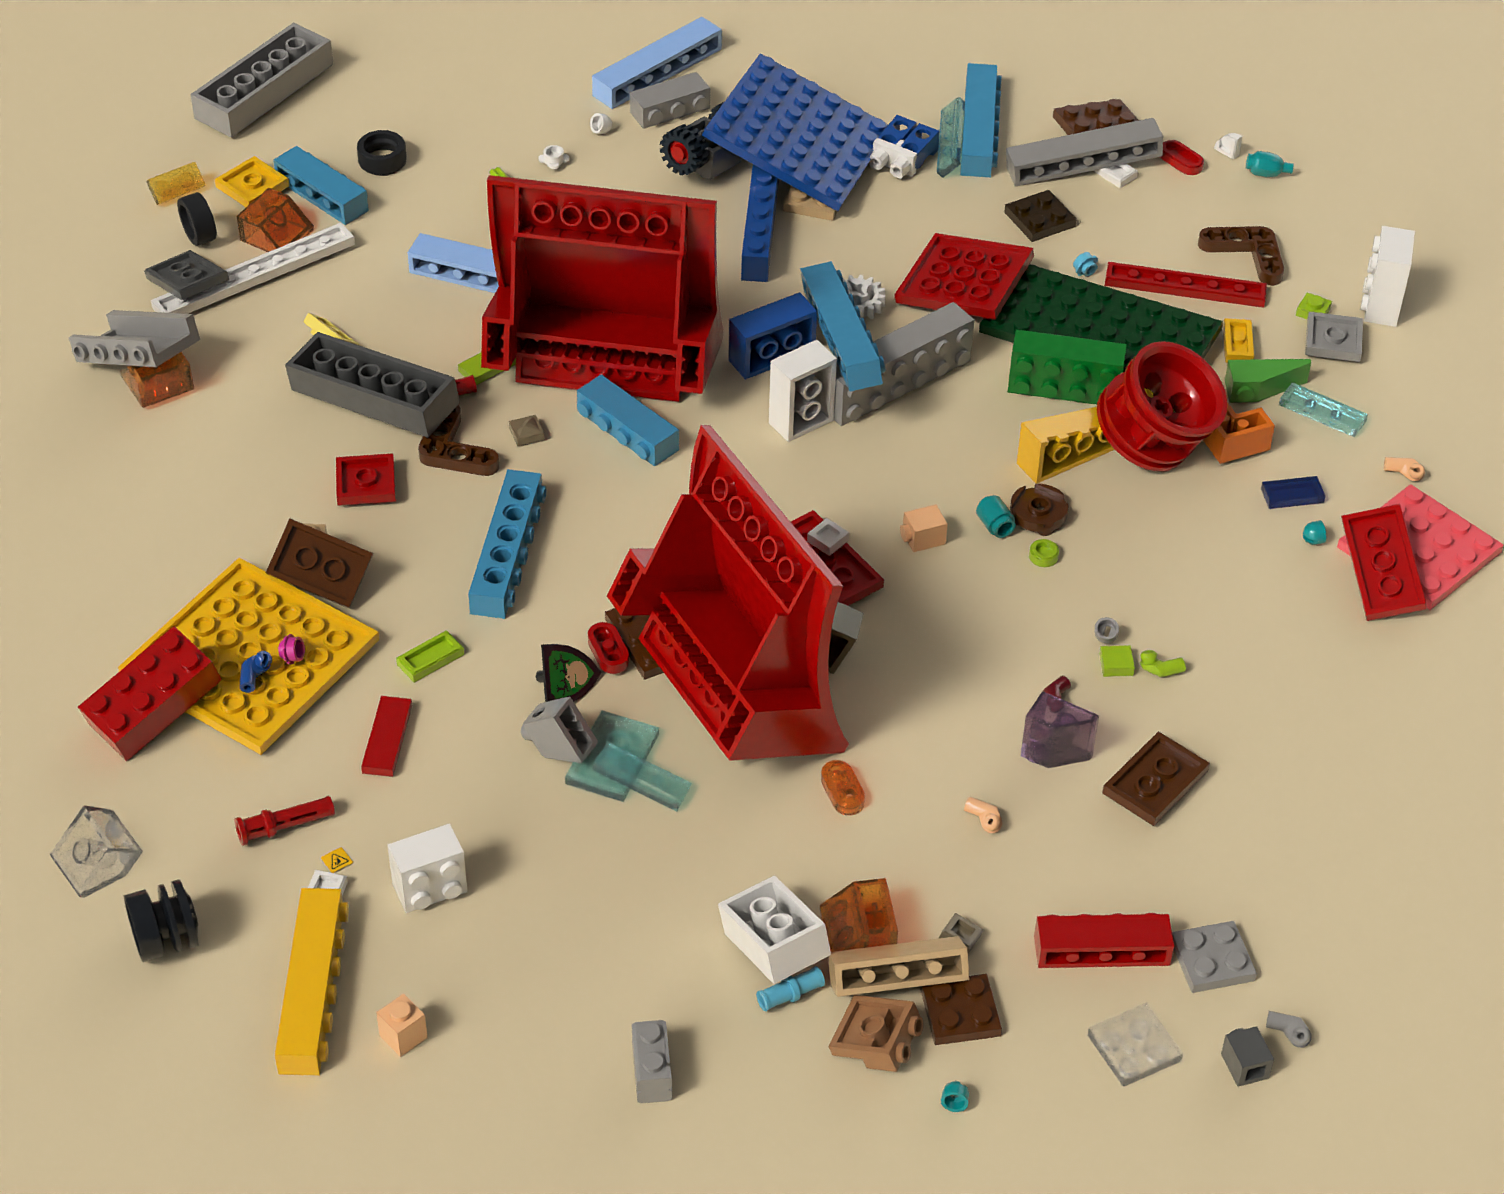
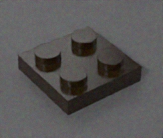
M1050 190L1005 204L1004 213L1031 242L1076 227L1077 218Z

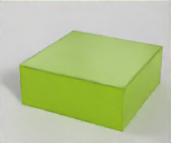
M1131 645L1100 646L1099 656L1103 677L1134 675L1135 667Z

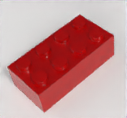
M173 626L82 702L78 709L88 724L127 762L222 681V678L213 662Z

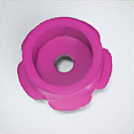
M292 634L285 636L280 641L278 647L279 656L284 661H287L289 665L294 664L295 661H301L305 653L303 639L301 637H294Z

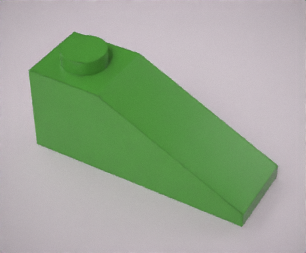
M1311 359L1228 360L1225 385L1229 403L1259 402L1307 383Z

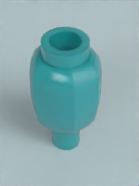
M1257 151L1254 154L1248 153L1245 168L1250 169L1251 173L1257 176L1276 177L1281 172L1292 174L1294 164L1284 162L1277 154Z

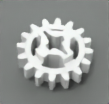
M849 275L847 280L843 279V282L847 283L849 294L851 293L855 306L857 305L861 318L868 316L873 319L874 313H882V307H885V288H881L880 282L873 283V277L865 280L863 275H859L858 278Z

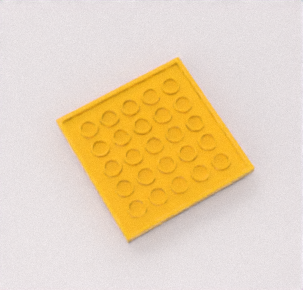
M239 557L118 666V670L121 671L170 628L175 626L213 662L222 678V681L185 712L262 755L380 639L377 630L300 589L267 575L266 571ZM289 634L294 635V637H301L305 646L303 659L295 661L292 665L284 661L278 652L280 641ZM259 651L268 652L272 656V663L265 673L256 678L255 690L250 693L241 691L240 673L243 662L257 655Z

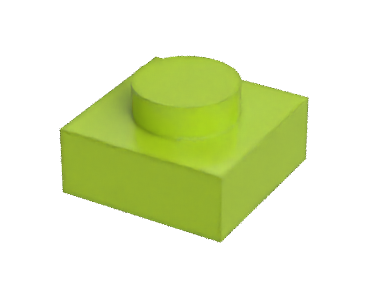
M1307 292L1297 307L1296 316L1307 319L1309 312L1328 314L1332 301Z

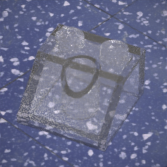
M83 805L50 853V856L78 896L85 898L125 877L143 853V850L113 810Z

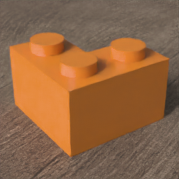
M1227 402V413L1224 421L1203 441L1221 464L1270 450L1275 425L1262 407L1236 414Z

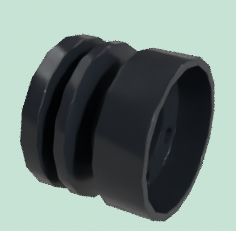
M180 879L171 881L172 897H168L164 884L158 885L159 901L152 902L146 889L123 895L132 934L142 962L163 957V941L170 939L177 952L182 951L180 935H185L190 948L199 946L197 916L191 897L184 889Z

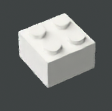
M450 823L387 844L392 885L405 913L424 909L429 905L446 899L456 898L467 892L464 851Z

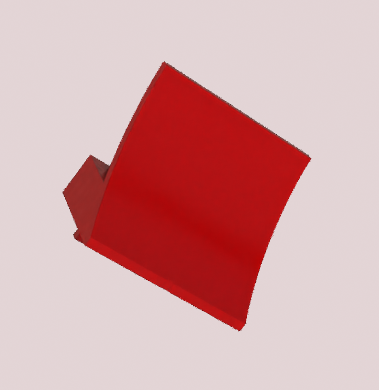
M489 175L487 178L489 227L499 287L482 316L481 368L509 371L516 358L515 382L578 390L599 375H603L625 392L635 397L679 402L681 391L703 394L723 340L724 330L720 314L717 281V201Z
M700 425L693 450L689 494H681L655 548L629 549L607 594V598L621 616L650 615L638 639L729 761L845 752L849 742L842 733L833 709L828 666L832 624L843 585L712 426Z

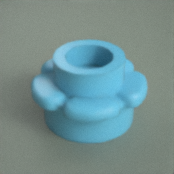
M1089 252L1080 254L1073 263L1078 276L1085 275L1088 277L1094 274L1098 267L1096 264L1098 258L1095 255L1092 256Z

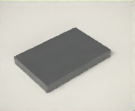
M191 250L144 270L146 279L180 300L189 298L229 280L226 270Z

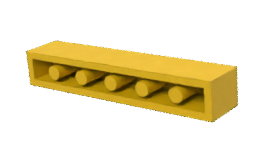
M301 888L275 1050V1060L279 1075L320 1076L321 1063L328 1060L329 1045L328 1041H325V1035L332 1032L333 1015L332 1012H329L330 1005L336 1004L337 987L336 984H333L334 977L340 976L341 959L340 956H337L338 949L344 948L345 932L344 929H341L342 922L348 921L349 911L348 902H343L341 889Z

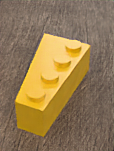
M1097 407L1021 422L1017 464L1037 484L1115 449L1101 430L1097 417Z

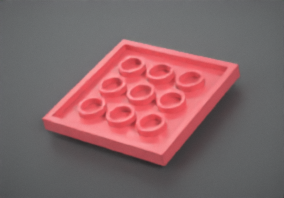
M1411 484L1381 506L1386 507L1396 504L1401 506L1426 600V608L1429 610L1433 609L1502 552L1504 544ZM1344 535L1339 539L1337 548L1350 556L1346 536Z

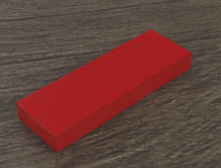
M381 696L361 765L362 774L393 777L412 709V699Z

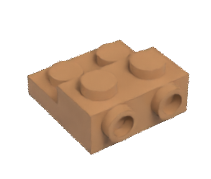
M854 995L828 1047L833 1056L863 1059L866 1068L897 1072L901 1063H907L910 1059V1043L913 1037H919L922 1034L923 1019L913 1001Z

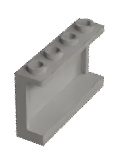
M113 310L106 314L111 330L101 336L72 335L69 337L76 362L157 367L201 340L193 314Z

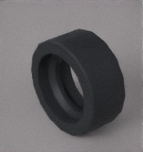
M377 130L363 135L357 143V156L360 167L367 173L374 175H388L402 169L406 164L407 158L403 137L389 130ZM377 150L393 151L387 155L370 154Z
M196 192L179 198L177 201L179 217L191 243L198 246L215 240L217 236L215 221L203 195Z

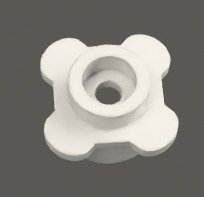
M558 145L547 146L543 150V155L539 156V162L547 164L551 169H557L562 163L569 161V155L564 154L563 148Z

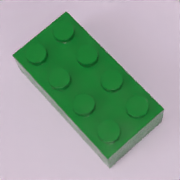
M1016 329L1007 392L1097 405L1099 396L1104 388L1117 375L1123 373L1127 344Z

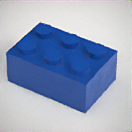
M799 292L730 318L729 362L744 379L769 371L771 360L816 340L817 310Z

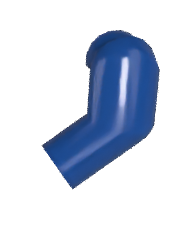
M259 651L257 655L243 662L240 673L241 691L250 693L255 690L256 678L265 673L272 663V656L268 652Z

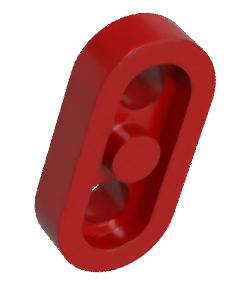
M599 622L592 625L588 630V645L599 667L604 672L610 674L623 672L629 665V652L617 628L607 622Z

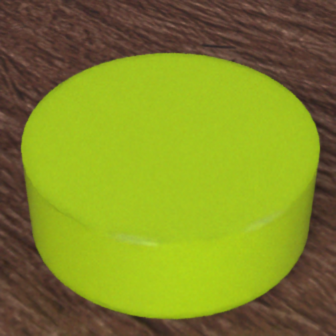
M1039 539L1031 544L1029 559L1033 564L1039 567H1050L1058 561L1059 548L1053 541Z

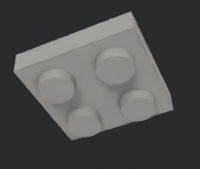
M1309 312L1307 317L1305 355L1360 362L1362 355L1363 318Z
M1234 921L1172 932L1174 951L1192 993L1255 981L1256 970Z

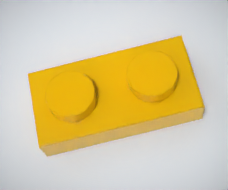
M1224 318L1225 363H1228V360L1254 359L1252 320Z

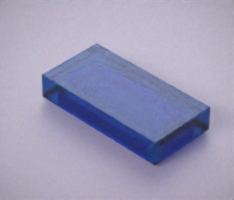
M1317 476L1265 481L1261 485V491L1269 509L1319 504L1325 501V493Z

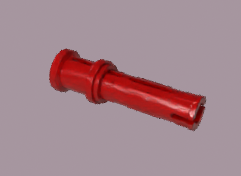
M326 796L325 798L275 812L267 809L261 810L259 815L245 819L237 817L234 819L239 841L244 846L248 845V841L264 836L272 838L274 835H277L279 830L334 816L335 809L331 797Z

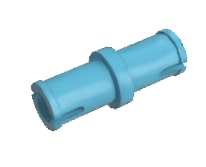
M815 966L806 972L794 977L789 976L781 980L780 983L758 991L756 993L757 1001L763 1011H768L770 1008L787 1001L796 1002L800 999L801 995L823 987L825 979L821 970Z

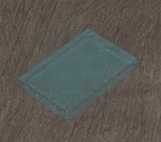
M602 710L591 729L598 743L582 763H572L565 776V784L624 802L659 736V727Z

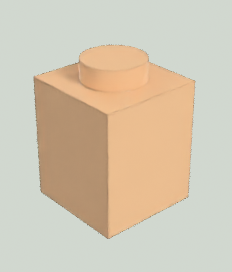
M937 504L904 512L900 534L903 541L908 542L912 551L917 552L945 545L948 524Z
M404 993L376 1012L379 1036L400 1057L427 1039L425 1014Z

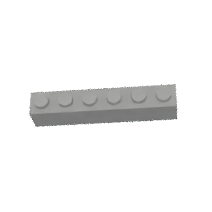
M1149 118L1006 148L1007 170L1014 186H1020L1161 157L1163 155V135L1155 119Z

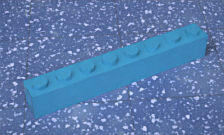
M832 261L800 268L805 296L809 303L817 310V322L832 354L837 358L838 368L849 392L883 384L881 373L886 372L883 357L879 356L877 345L873 343L870 330L866 329L864 318L860 317L859 308L857 305L855 306L852 294H849L847 283L843 282L841 271L835 269Z

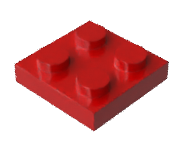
M393 453L336 457L337 505L396 502Z

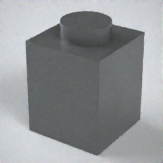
M1258 1027L1238 1028L1225 1035L1221 1055L1237 1087L1269 1079L1274 1058Z

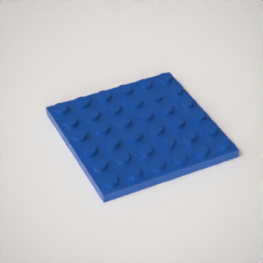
M760 53L705 127L702 136L832 209L839 211L870 163V156L874 151V140L880 136L888 124L882 119L863 111L860 107L843 100L837 94L820 87L817 83L800 76L794 70L775 62L771 57Z

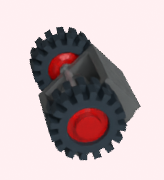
M724 102L712 108V113L709 114L708 118L704 116L687 126L682 124L663 135L660 145L664 147L660 148V153L665 154L662 157L663 162L665 160L669 162L666 166L668 168L673 167L672 172L675 174L679 172V175L682 176L696 172L701 177L711 180L741 163V157L702 136L705 127Z

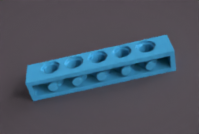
M507 469L468 593L469 609L472 615L505 619L508 607L514 606V587L520 585L522 569L520 567L521 564L526 565L528 558L527 544H532L534 538L533 524L538 523L540 519L539 504L544 503L546 499L547 489L546 486L542 485L541 473Z

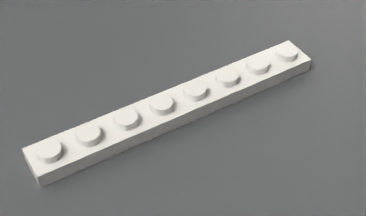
M338 223L226 269L229 276L228 281L189 298L180 300L171 293L151 300L152 308L155 312L188 314L355 245L354 236L342 223Z

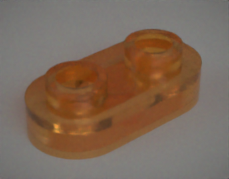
M832 760L827 762L821 770V783L833 807L843 815L851 816L858 814L864 808L865 793L854 771L844 761Z

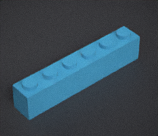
M968 63L960 176L991 178L992 167L997 168L1002 75H997V65Z

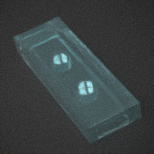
M1293 382L1280 397L1279 405L1353 437L1357 435L1368 417V414Z
M608 741L592 769L676 812L692 783Z

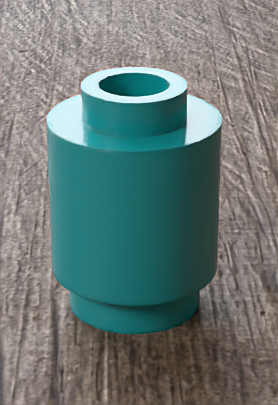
M987 496L979 502L976 514L990 534L998 538H1004L1013 532L1016 526L1015 518L999 496Z

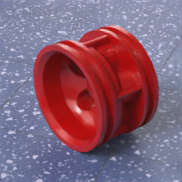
M1165 341L1154 342L1143 347L1128 363L1125 372L1117 375L1104 388L1097 402L1099 425L1111 446L1129 462L1152 471H1167L1179 466L1201 441L1209 437L1221 425L1227 413L1226 392L1215 370L1206 360L1189 348ZM1145 388L1152 391V398L1146 394Z

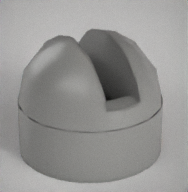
M1105 617L1096 622L1095 636L1100 642L1110 644L1118 637L1119 626L1114 619ZM1106 626L1111 627L1108 637L1104 636Z

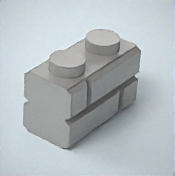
M666 1021L635 1022L632 1024V1048L637 1102L653 1103L672 1100V1076Z

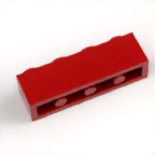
M1115 913L1112 915L1081 914L1072 916L1051 914L1037 916L1034 941L1038 968L1170 966L1174 942L1169 914L1146 913L1124 915Z

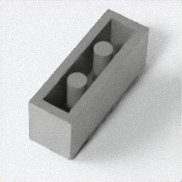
M697 72L630 92V113L643 129L710 108V87Z

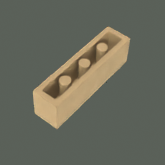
M959 936L831 952V955L828 956L830 985L837 997L969 980L967 947Z

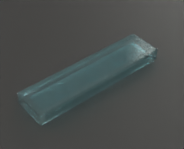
M960 97L954 99L941 110L937 174L942 178L961 165L965 101Z

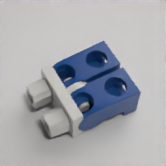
M896 115L880 136L874 140V151L870 156V167L876 170L882 169L884 166L890 168V173L899 179L905 175L913 177L916 169L922 166L924 160L929 155L934 156L938 151L939 130L920 123L917 125V122ZM900 125L907 126V129L900 130ZM922 133H926L930 137L922 139Z

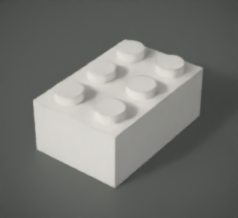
M1382 226L1380 236L1374 237L1372 252L1376 253H1373L1372 257L1369 258L1367 273L1371 274L1365 277L1362 293H1366L1363 294L1360 310L1365 311L1364 322L1397 326L1412 264L1415 231Z
M818 340L771 360L769 424L787 442L834 421L837 358Z
M775 875L718 903L725 935L773 984L831 955L825 923Z

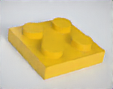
M253 156L217 177L215 185L216 188L251 210L289 187V179L259 158Z

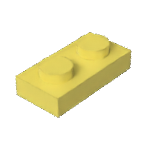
M308 313L303 321L312 329L310 333L313 335L320 332L360 345L326 318Z

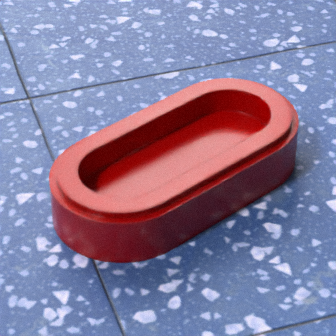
M1168 140L1163 142V155L1160 157L1162 160L1186 175H1197L1202 172L1204 165L1202 156L1179 141Z

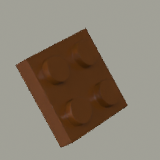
M987 974L969 976V980L921 986L920 990L934 1045L1001 1037L1002 1027Z

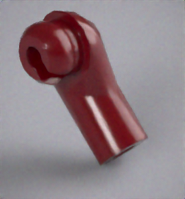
M1063 675L1048 685L1042 692L1045 708L1048 707L1050 713L1054 715L1065 708V703L1061 700L1062 694L1071 688L1069 679Z

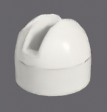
M595 113L590 121L592 132L596 134L608 133L612 128L611 118L605 114Z

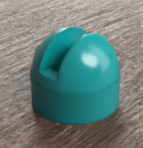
M1321 520L1310 522L1304 527L1303 538L1307 543L1317 545L1326 542V529Z
M952 1081L946 1084L941 1096L942 1106L952 1112L964 1111L969 1104L970 1095L968 1087L962 1085L959 1081Z

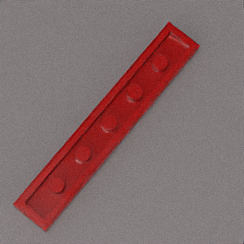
M1108 262L1104 285L1262 308L1265 305L1267 283Z

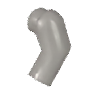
M1269 1011L1266 1028L1283 1031L1289 1041L1296 1047L1303 1048L1310 1043V1030L1301 1018Z

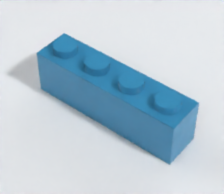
M295 146L273 159L274 169L289 179V187L287 188L344 225L369 211L368 194L362 186L357 185L345 175L340 174L328 164L321 162L300 147Z
M599 375L577 390V411L583 417H587L598 425L602 431H606L616 438L620 444L627 446L637 453L641 459L656 466L679 451V429L603 375Z

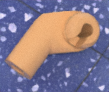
M1385 457L1384 471L1400 472L1410 481H1420L1423 479L1425 469L1415 459Z
M971 796L967 799L964 811L979 816L981 825L986 832L996 833L1001 829L1002 818L996 806Z

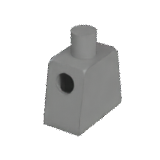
M571 697L540 703L523 722L521 727L522 737L525 740H532L540 754L545 758L582 763L598 743V740Z

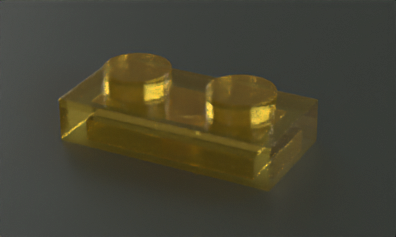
M196 162L189 163L146 181L156 205L206 186Z

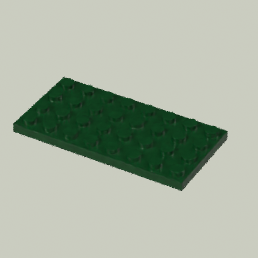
M1029 264L997 318H983L979 324V333L1014 343L1017 329L1127 344L1123 372H1125L1128 363L1143 347L1154 342L1165 341L1182 345L1204 359L1222 331L1223 321Z

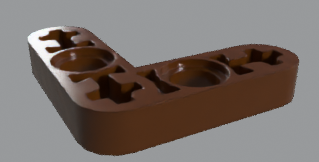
M1264 226L1208 227L1200 231L1198 247L1202 251L1210 253L1252 252L1259 280L1270 286L1281 283L1284 266L1275 233L1270 228ZM1230 238H1238L1242 241H1234ZM1261 254H1268V255H1271L1272 257H1270V258H1269V257H1264V256H1261Z
M459 404L448 415L447 421L444 420L434 431L447 432L445 435L436 436L432 433L429 437L423 436L418 447L419 459L426 466L481 476H490L499 470V455L495 450L452 442L461 423V408ZM458 454L466 456L464 459L455 460L452 458L454 455Z

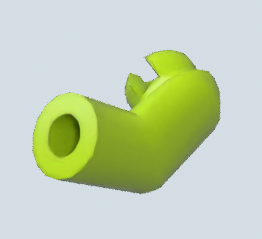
M1145 650L1140 655L1142 660L1140 665L1143 670L1159 677L1182 673L1186 670L1182 657L1161 661L1157 659V653L1153 650Z

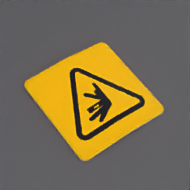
M342 847L321 857L331 873H335L353 863Z

